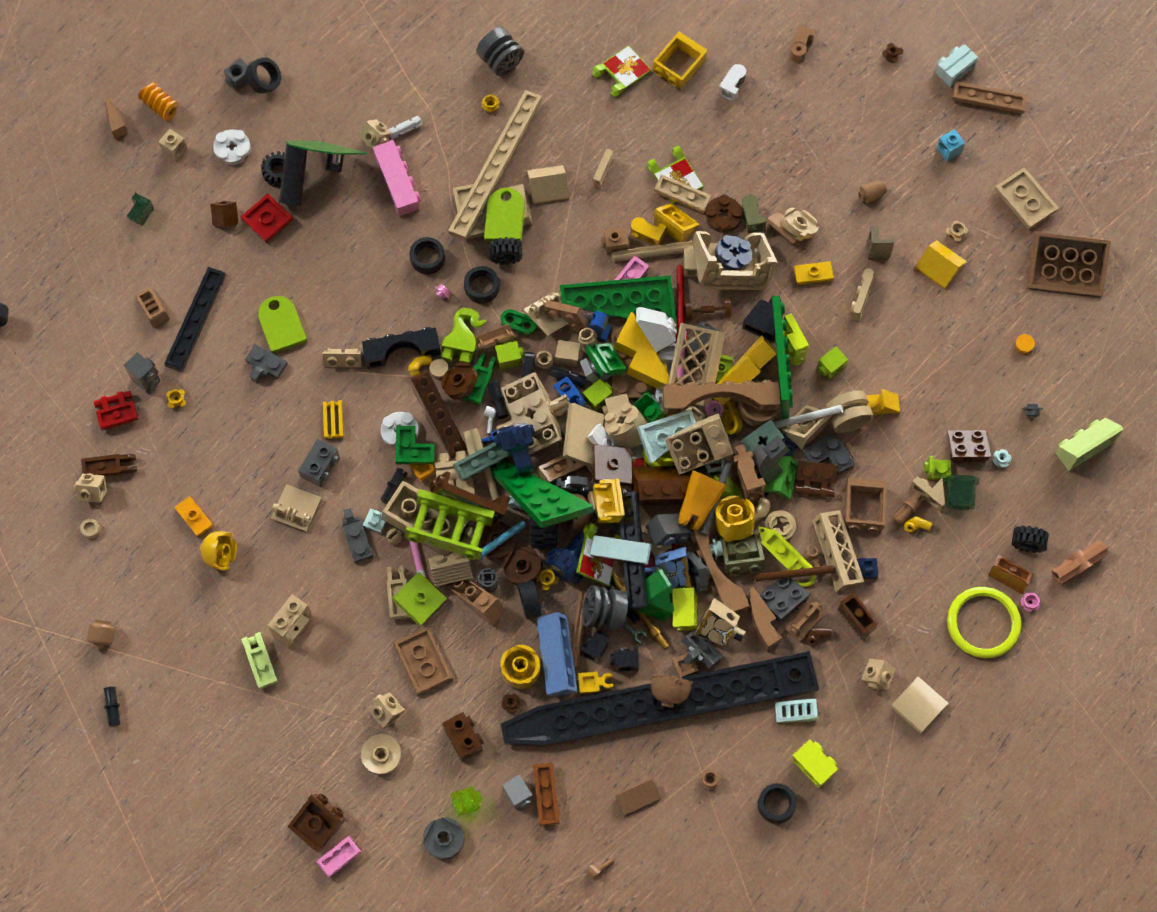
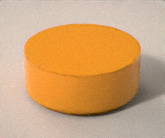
M1027 334L1020 335L1015 341V348L1021 354L1030 353L1035 346L1034 339Z

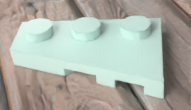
M691 409L637 427L650 464L669 450L665 438L696 423Z

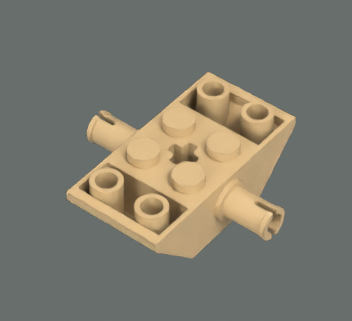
M535 372L501 388L512 418L510 421L498 425L497 430L521 422L529 425L532 424L536 435L532 436L533 442L527 448L529 455L562 440L561 426L557 419L556 411L570 405L566 394L551 401Z

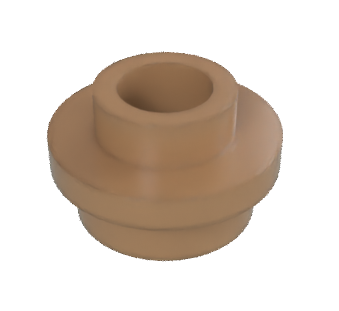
M706 770L701 774L700 783L705 789L713 790L719 786L720 776L715 770ZM712 777L714 782L708 783L706 779Z

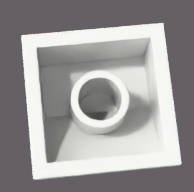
M642 307L636 309V322L655 352L676 341V324L672 317L668 318L666 313Z

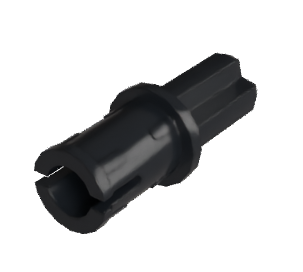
M552 366L549 372L550 376L560 380L568 377L573 384L584 388L587 380L586 376L574 373L571 369L568 371L557 366Z
M492 381L488 384L492 397L491 403L494 404L498 419H503L509 416L505 398L502 395L498 381Z
M397 468L392 479L387 482V488L381 496V501L384 504H388L401 482L408 475L406 471L404 472V469Z
M106 687L103 689L106 703L104 709L107 711L109 727H116L120 725V704L117 701L116 687Z

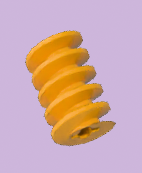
M156 83L145 86L139 92V100H142L144 104L157 113L159 117L163 118L164 121L171 120L176 114L178 102L173 100L171 96L167 97L168 94L162 92L161 87L157 88Z

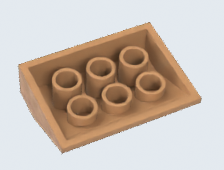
M1033 231L1028 288L1103 296L1111 241Z

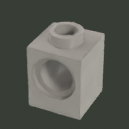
M520 774L502 785L504 792L515 809L518 807L520 809L525 808L531 803L532 794Z

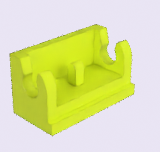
M694 588L673 589V628H677V631L697 630L696 590Z

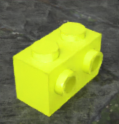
M809 740L792 755L791 760L819 789L836 774L838 770L836 767L837 763L830 756L827 758L822 752L823 748L817 742L813 743Z

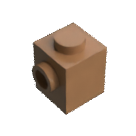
M626 227L604 230L601 244L602 248H606L607 255L612 254V251L629 249Z

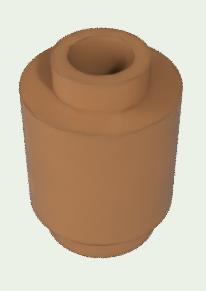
M875 180L860 186L858 196L862 202L864 201L867 204L882 198L887 193V189L882 180Z

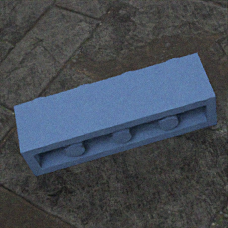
M556 612L537 618V632L540 638L539 649L542 654V670L545 677L544 688L547 695L561 697L576 693L577 685L567 615Z

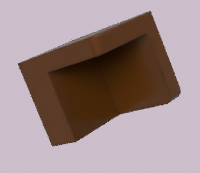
M224 200L210 204L213 226L227 227L238 224L236 202Z

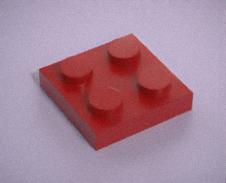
M268 193L240 216L241 220L265 243L293 221V217Z

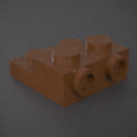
M317 793L310 795L287 826L317 853L323 849L329 839L337 833L346 821V818L343 816L344 811L337 806L333 808L328 804L329 799L321 793L319 795Z

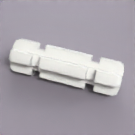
M416 116L411 121L407 120L396 125V128L388 129L391 132L390 138L394 139L399 134L403 135L414 130V127L422 126L420 117Z

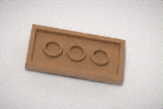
M612 328L613 348L623 328ZM615 350L625 365L626 371L622 375H612L613 397L627 393L628 400H638L647 390L651 391V386L627 375L626 373L633 358Z

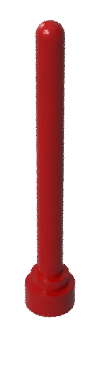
M681 264L676 267L677 334L674 343H677L680 323L685 324L684 267Z

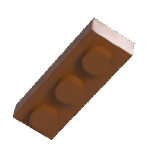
M553 763L533 765L539 826L560 824Z

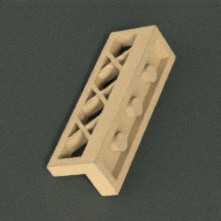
M841 511L820 513L812 522L827 566H834V573H831L830 576L835 591L840 592L848 586L864 583ZM836 516L837 527L830 523L829 517ZM836 534L843 537V545L836 541ZM842 552L849 555V563L842 559ZM848 570L855 573V580H849Z

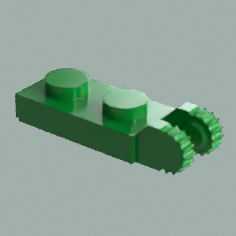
M483 353L480 355L477 365L475 364L474 369L478 372V377L473 393L469 397H462V400L479 406L482 403L497 362V358L492 357L488 368L482 367L486 360V354Z

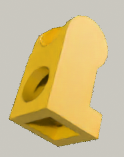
M637 217L631 222L632 236L652 246L660 245L666 235L667 226L660 223L656 227L647 223L641 217Z

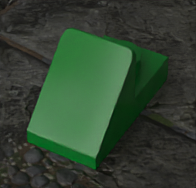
M647 390L633 405L643 415L647 423L663 419L667 415L663 414V408L650 390Z

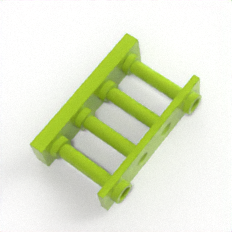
M419 489L416 504L421 507L414 528L406 527L405 538L414 543L421 542L458 553L471 560H480L483 549L479 548L478 544L484 526H491L495 511ZM430 508L439 511L432 534L421 531L427 511ZM447 514L458 517L451 539L440 536ZM465 520H472L477 523L470 545L459 542Z

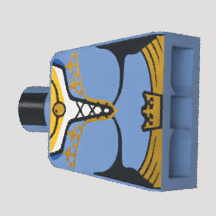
M686 547L656 555V566L645 568L646 578L662 569L671 583L672 589L691 588Z

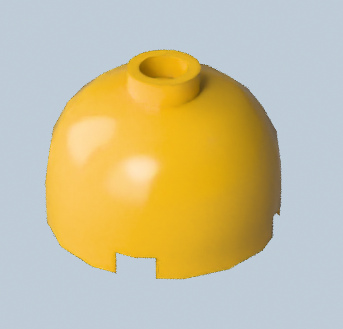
M216 531L210 533L203 540L200 552L202 560L208 567L221 571L230 568L228 565L230 561L234 562L237 554V542L233 540L232 536L234 535L232 533Z

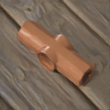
M1098 540L1083 551L1075 552L1067 561L1051 571L1054 580L1062 585L1076 575H1082L1093 567V564L1109 554L1107 546Z

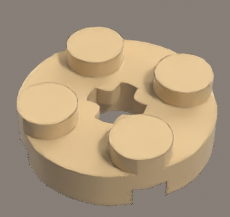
M789 208L782 217L781 226L792 233L799 241L813 238L818 231L816 219L805 210L799 212L795 211L796 208Z

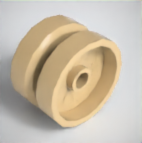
M858 390L844 393L826 404V408L838 405L843 406L842 413L831 416L833 418L831 423L836 433L851 432L873 421L874 415L872 409L867 406L869 401L864 391Z

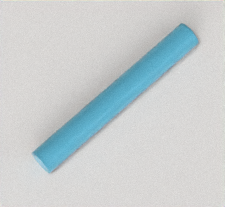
M523 520L482 548L481 559L525 528L526 524Z

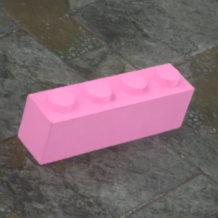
M392 140L374 146L375 159L398 216L419 210L421 199L418 191L414 192L413 190L415 184L412 176L408 177L407 175L409 170L406 162L400 158L402 152L399 145L395 146Z

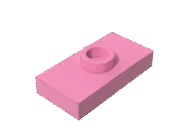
M348 836L316 862L330 879L362 852Z

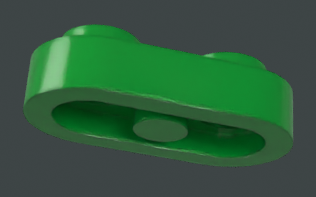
M512 309L505 310L501 314L502 326L510 324L511 330L528 336L534 334L537 329V324L527 314ZM512 319L513 322L509 323L507 320ZM526 325L531 326L529 329L524 328Z

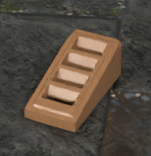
M106 98L105 105L111 132L117 140L127 135L128 131L110 98Z
M152 287L135 296L153 328L170 320ZM152 296V298L148 299V300L145 301V302H142L143 300H145V299H147V298H149V297Z

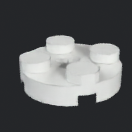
M226 130L216 135L213 145L216 157L223 161L224 164L237 165L242 163L247 155L249 156L251 151L250 142L242 130ZM231 144L237 145V147H234V150L228 148Z
M395 412L383 419L381 436L384 443L396 450V426H416V439L418 438L419 426L412 414L408 412Z

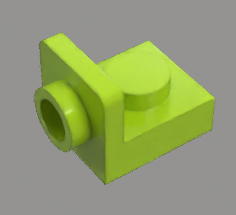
M929 456L927 462H924L923 467L924 473H927V480H940L942 478L944 481H950L951 460L933 459V456Z

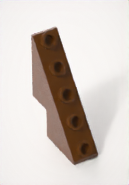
M426 370L411 378L413 393L423 407L426 419L450 458L456 456L458 451L467 450L429 371Z

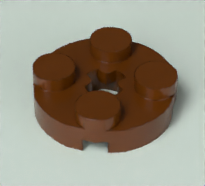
M721 195L711 200L707 205L705 213L706 222L715 231L731 232L741 223L742 208L735 199L727 195ZM721 211H726L728 217H721Z
M460 362L453 365L455 368L451 371H446L441 382L442 389L452 399L469 397L473 393L478 377V372L466 362Z
M492 521L491 526L485 525L478 547L484 548L494 540V536L499 537L509 530L511 526L502 523V521ZM514 535L485 557L490 560L504 559L515 549L516 536Z
M521 547L519 550L511 551L503 562V569L507 579L517 586L522 582L536 581L543 567L537 552L528 547ZM526 563V569L520 570L518 566Z

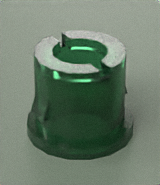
M969 475L946 476L944 478V482L947 484L946 507L954 510L975 509L976 485L979 484L980 479Z

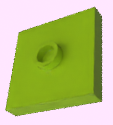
M420 572L392 598L419 626L447 599Z

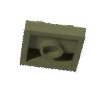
M758 530L753 531V534L749 537L732 542L725 541L724 537L720 535L726 574L739 576L743 572L758 574L761 570H764L765 560Z

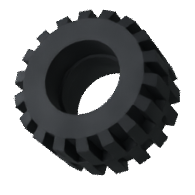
M530 516V545L532 549L557 548L558 523L541 528Z

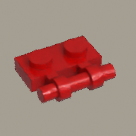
M131 390L126 392L119 391L116 395L102 396L99 400L93 401L95 408L103 407V409L96 411L102 431L139 420L133 400L126 402V399L133 398ZM116 402L120 403L118 405L109 407V404Z

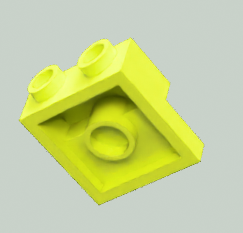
M791 313L784 317L786 319L787 331H783V336L788 338V348H785V354H789L790 363L797 366L805 361L809 344Z

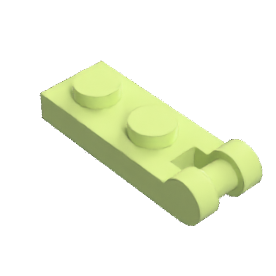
M261 632L256 633L255 636L250 638H242L259 690L278 683ZM258 643L259 647L251 649V645Z

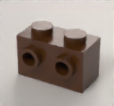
M464 712L442 723L461 762L483 751L481 745L484 742L479 733H474L472 727L475 725L470 716L466 717Z

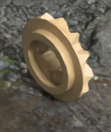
M778 510L772 512L766 518L765 528L775 529L787 540L794 534L796 522L790 513ZM778 520L781 524L786 525L783 527V532L779 528H774L777 526Z

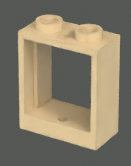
M292 594L267 626L273 638L289 649L311 622L313 616L308 605Z

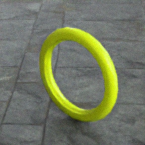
M974 587L965 590L951 603L947 615L948 631L952 640L965 653L974 657L986 659L1004 655L1013 648L1021 634L1022 623L1017 606L1007 595L994 588ZM977 596L992 597L1006 607L1011 616L1012 626L1011 632L1004 643L992 649H982L970 645L960 635L957 627V615L961 606L971 598Z

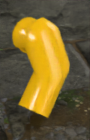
M431 355L415 358L408 366L410 375H419V368L421 366L431 364Z

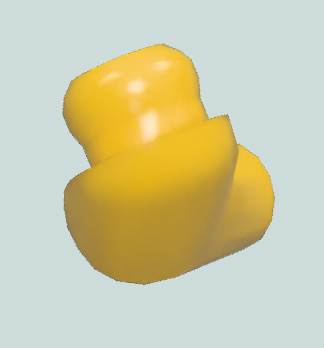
M913 517L904 523V529L909 533L919 528L930 531L933 522Z

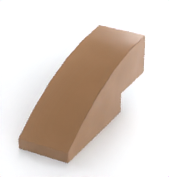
M750 588L749 609L752 623L761 644L767 652L780 644L781 637L772 626L775 623L776 617L755 588Z

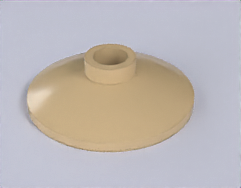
M377 734L367 739L363 744L361 759L369 771L376 774H386L395 769L399 764L401 749L393 737L386 734ZM381 752L385 753L383 759L378 758V754Z

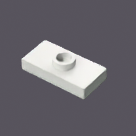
M601 424L596 425L587 436L593 445L619 447Z

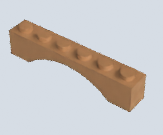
M764 380L761 383L744 381L735 384L733 381H727L723 384L707 382L704 385L686 383L677 386L676 383H670L663 386L661 392L663 414L681 413L697 402L717 397L743 401L758 411L778 410L780 406L779 384L772 380Z
M692 514V516H691V518H690V520H689V524H690V525H691L692 520H693V518H694V516H695L694 514ZM701 526L698 531H694L689 539L697 547V557H700L703 564L709 568L710 577L708 579H710L712 584L710 589L713 596H717L722 604L738 615L749 610V603L743 589L731 582L719 570L710 551L709 532L707 536L701 534Z

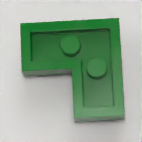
M396 426V465L434 464L435 445L416 444V426Z

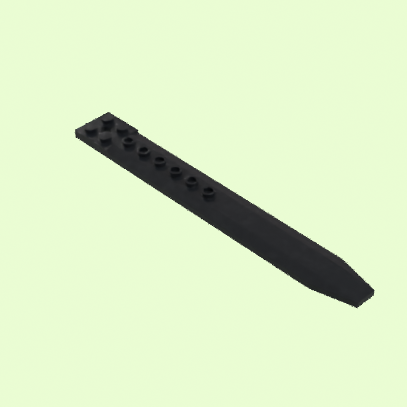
M808 651L680 677L689 680V682L692 681L691 691L685 701L674 704L673 707L663 706L662 701L654 697L650 683L537 706L500 725L504 744L548 746L768 700L819 691L811 654ZM792 670H795L796 673H800V676H798L797 680H794L789 676L792 674Z

